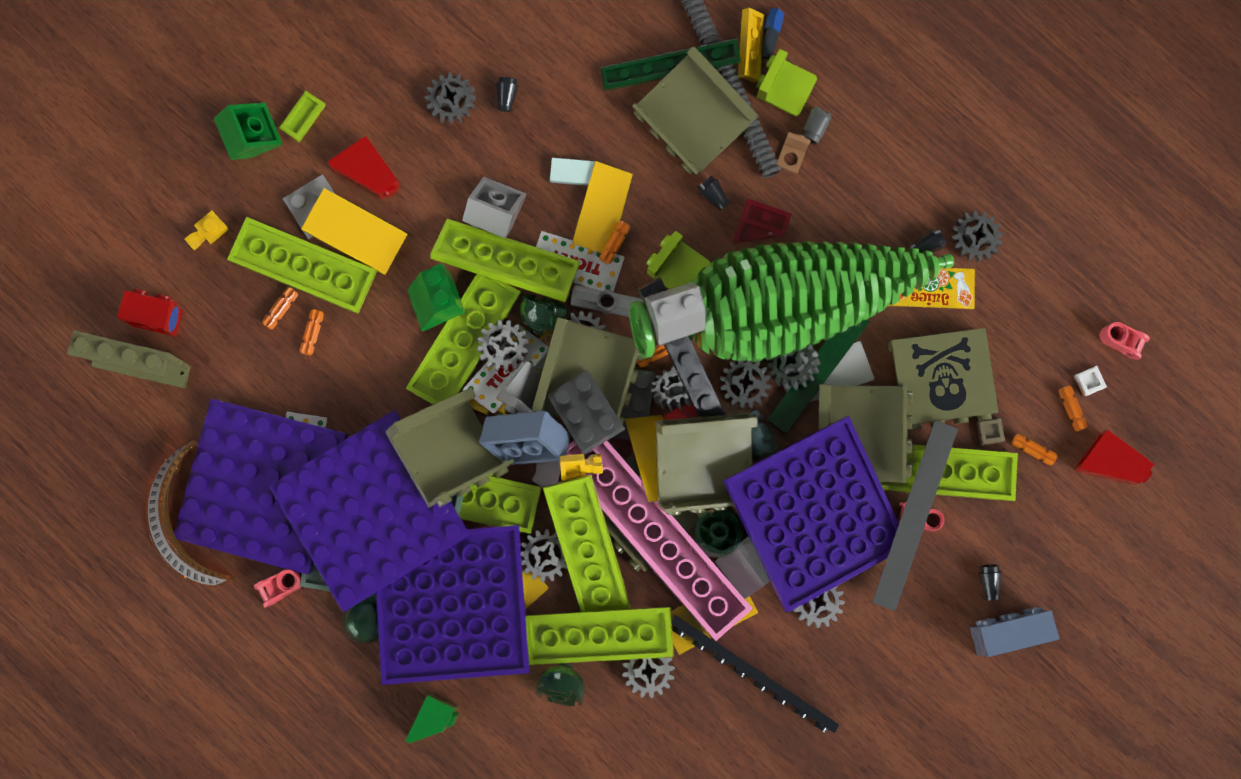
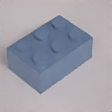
M538 410L533 413L518 412L513 415L498 414L497 416L486 417L479 443L501 462L513 459L514 463L511 465L560 461V456L566 455L571 434L561 424L557 423L548 412Z
M1032 607L1022 610L1023 615L1008 613L1000 615V620L996 621V618L976 621L977 626L970 627L977 656L990 657L1059 640L1052 610H1043V607Z

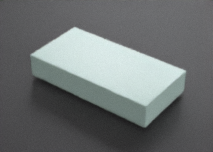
M552 158L550 182L588 186L595 161Z

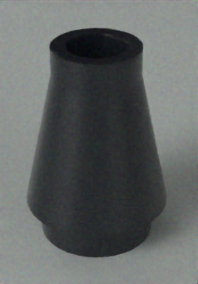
M499 77V81L496 83L498 111H512L519 87L517 79Z
M712 176L697 187L700 191L699 194L717 207L719 211L730 203L718 180Z
M937 228L934 231L932 229L919 240L910 245V248L919 249V253H923V251L936 252L942 250V247L947 244L941 231Z
M998 564L981 565L978 575L985 594V600L1000 599L1002 570H1000Z

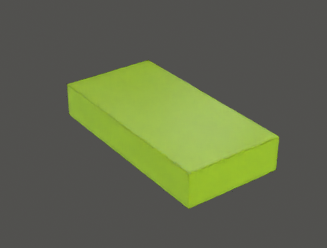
M305 90L279 129L300 142L326 106L325 103Z

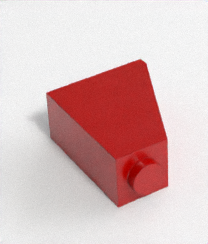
M367 136L327 162L334 173L380 199L393 196L400 187L398 180Z
M1105 430L1100 432L1074 470L1078 473L1136 485L1145 483L1151 477L1153 472L1150 470L1155 464L1111 431Z

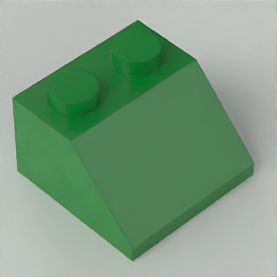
M266 103L227 105L214 118L230 160L250 159L282 145Z
M442 263L420 272L407 289L421 331H426L465 313L452 274Z
M433 693L427 695L405 742L412 743L454 726L460 714L456 712L458 705Z

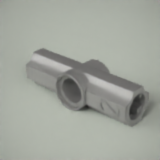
M574 285L570 305L599 311L605 315L614 314L629 318L630 303L634 301H641L643 303V300L617 294L611 290H598ZM609 297L614 303L611 307H604L600 303L601 300Z

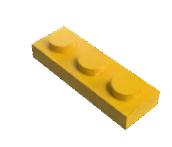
M751 8L742 9L741 63L738 65V76L751 82H757L761 74L764 14Z

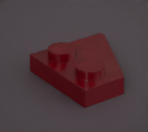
M747 199L733 242L783 237L792 213Z

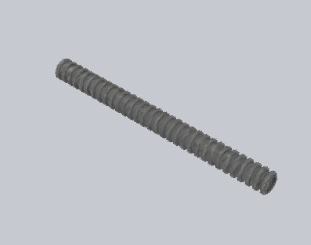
M682 0V5H685L684 10L688 12V18H691L690 23L694 24L693 29L697 31V37H700L699 42L703 43V45L721 42V38L718 37L719 33L715 30V25L711 24L713 20L709 18L710 14L706 11L707 7L703 5L704 1ZM733 65L715 68L751 106V102L747 101L748 95L744 94L745 89L741 88L742 82H738L739 76L735 75L736 70L732 69ZM755 120L742 133H745L744 139L748 140L746 142L747 145L751 146L750 151L754 153L752 155L753 158L757 159L756 164L760 165L758 169L763 172L762 177L769 178L779 173L781 166H778V160L774 159L775 153H772V147L768 146L769 140H766V134L762 133L763 127H759L760 121Z

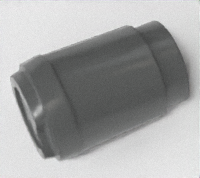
M814 107L810 111L802 131V136L811 140L810 144L818 145L832 118L830 112H825L820 107Z

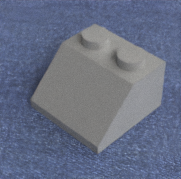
M483 177L468 197L462 221L469 223L473 227L481 228L506 238L513 228L526 193Z
M692 282L645 297L658 345L705 330V307L699 286Z
M749 536L715 561L729 582L744 599L770 582Z

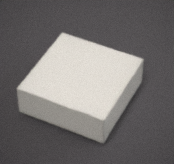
M1097 366L1074 375L1083 397L1107 387Z

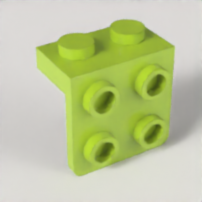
M779 49L776 56L771 55L766 65L769 68L766 76L762 74L757 82L756 87L759 88L756 98L793 116H798L817 81V76L786 61L788 53Z
M677 231L672 236L666 235L660 244L663 248L658 255L653 253L646 263L649 266L647 274L653 279L661 278L667 289L690 283L694 278H697L698 273L704 266L705 268L710 266L708 259L682 242L683 236Z

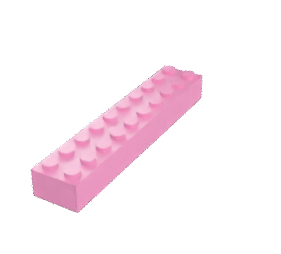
M575 440L568 445L566 455L583 454ZM608 441L584 455L585 459L593 454L601 453L603 473H586V475L591 474L602 512L712 640L717 641L753 608L675 518L658 507V501L648 502L642 480Z

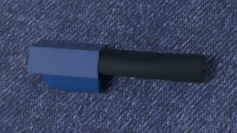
M771 8L770 14L766 19L764 28L766 34L762 58L765 60H769L777 44L778 33L781 30L784 13L778 8Z

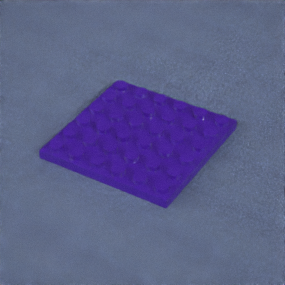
M211 399L173 538L311 575L314 562L269 488V485L346 440L348 434Z
M396 410L269 485V488L343 612L470 536L469 531L451 501L442 507L436 504L428 508L385 432L395 422L401 420Z
M849 416L835 421L723 480L784 612L789 613L888 557L899 522Z
M519 525L467 529L470 536L376 592L382 685L530 673Z

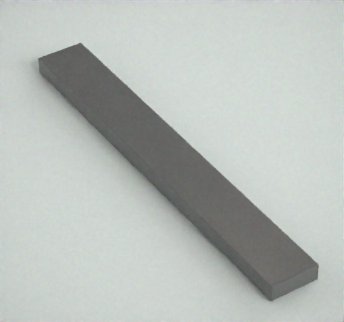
M934 421L872 601L873 604L896 611L958 428Z

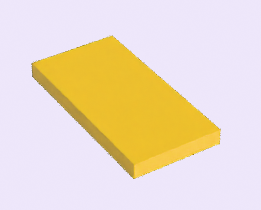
M325 188L322 190L301 228L302 231L366 266L376 269L377 272L386 275L407 236V233Z

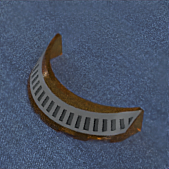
M193 440L170 454L156 472L146 500V525L149 528V537L156 552L170 569L196 584L216 587L236 581L235 576L213 572L201 566L184 551L174 535L167 505L172 476L180 470L181 459L187 452L195 450L199 446V442Z

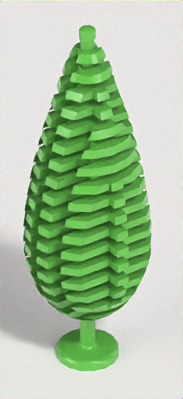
M829 242L772 243L771 245H757L754 248H743L737 252L734 250L727 253L724 258L720 259L719 257L714 260L710 266L706 268L704 266L698 273L697 278L690 281V283L692 282L699 286L705 307V330L688 336L690 341L694 339V342L698 344V348L708 354L710 348L717 357L724 360L725 358L728 360L731 358L732 360L743 362L746 360L759 362L763 358H766V360L773 359L779 354L785 356L792 353L795 349L797 352L806 348L808 344L810 346L815 345L821 339L825 338L827 340L832 338L836 333H842L848 327L856 326L862 320L871 318L876 313L885 310L889 304L894 305L899 302V294L907 297L914 292V287L915 289L924 287L928 282L929 273L930 280H933L938 276L941 268L953 267L954 258L951 254L936 257L930 251L919 253L917 248H908L905 252V248L893 247V251H891V247L878 245V250H876L875 245L864 243V249H862V245L857 242H850V245L843 242H835V244ZM641 301L631 302L629 318L636 348L643 359L650 358L655 351V333L649 313Z

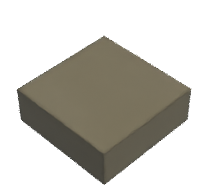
M1001 418L976 422L980 446L1005 441Z

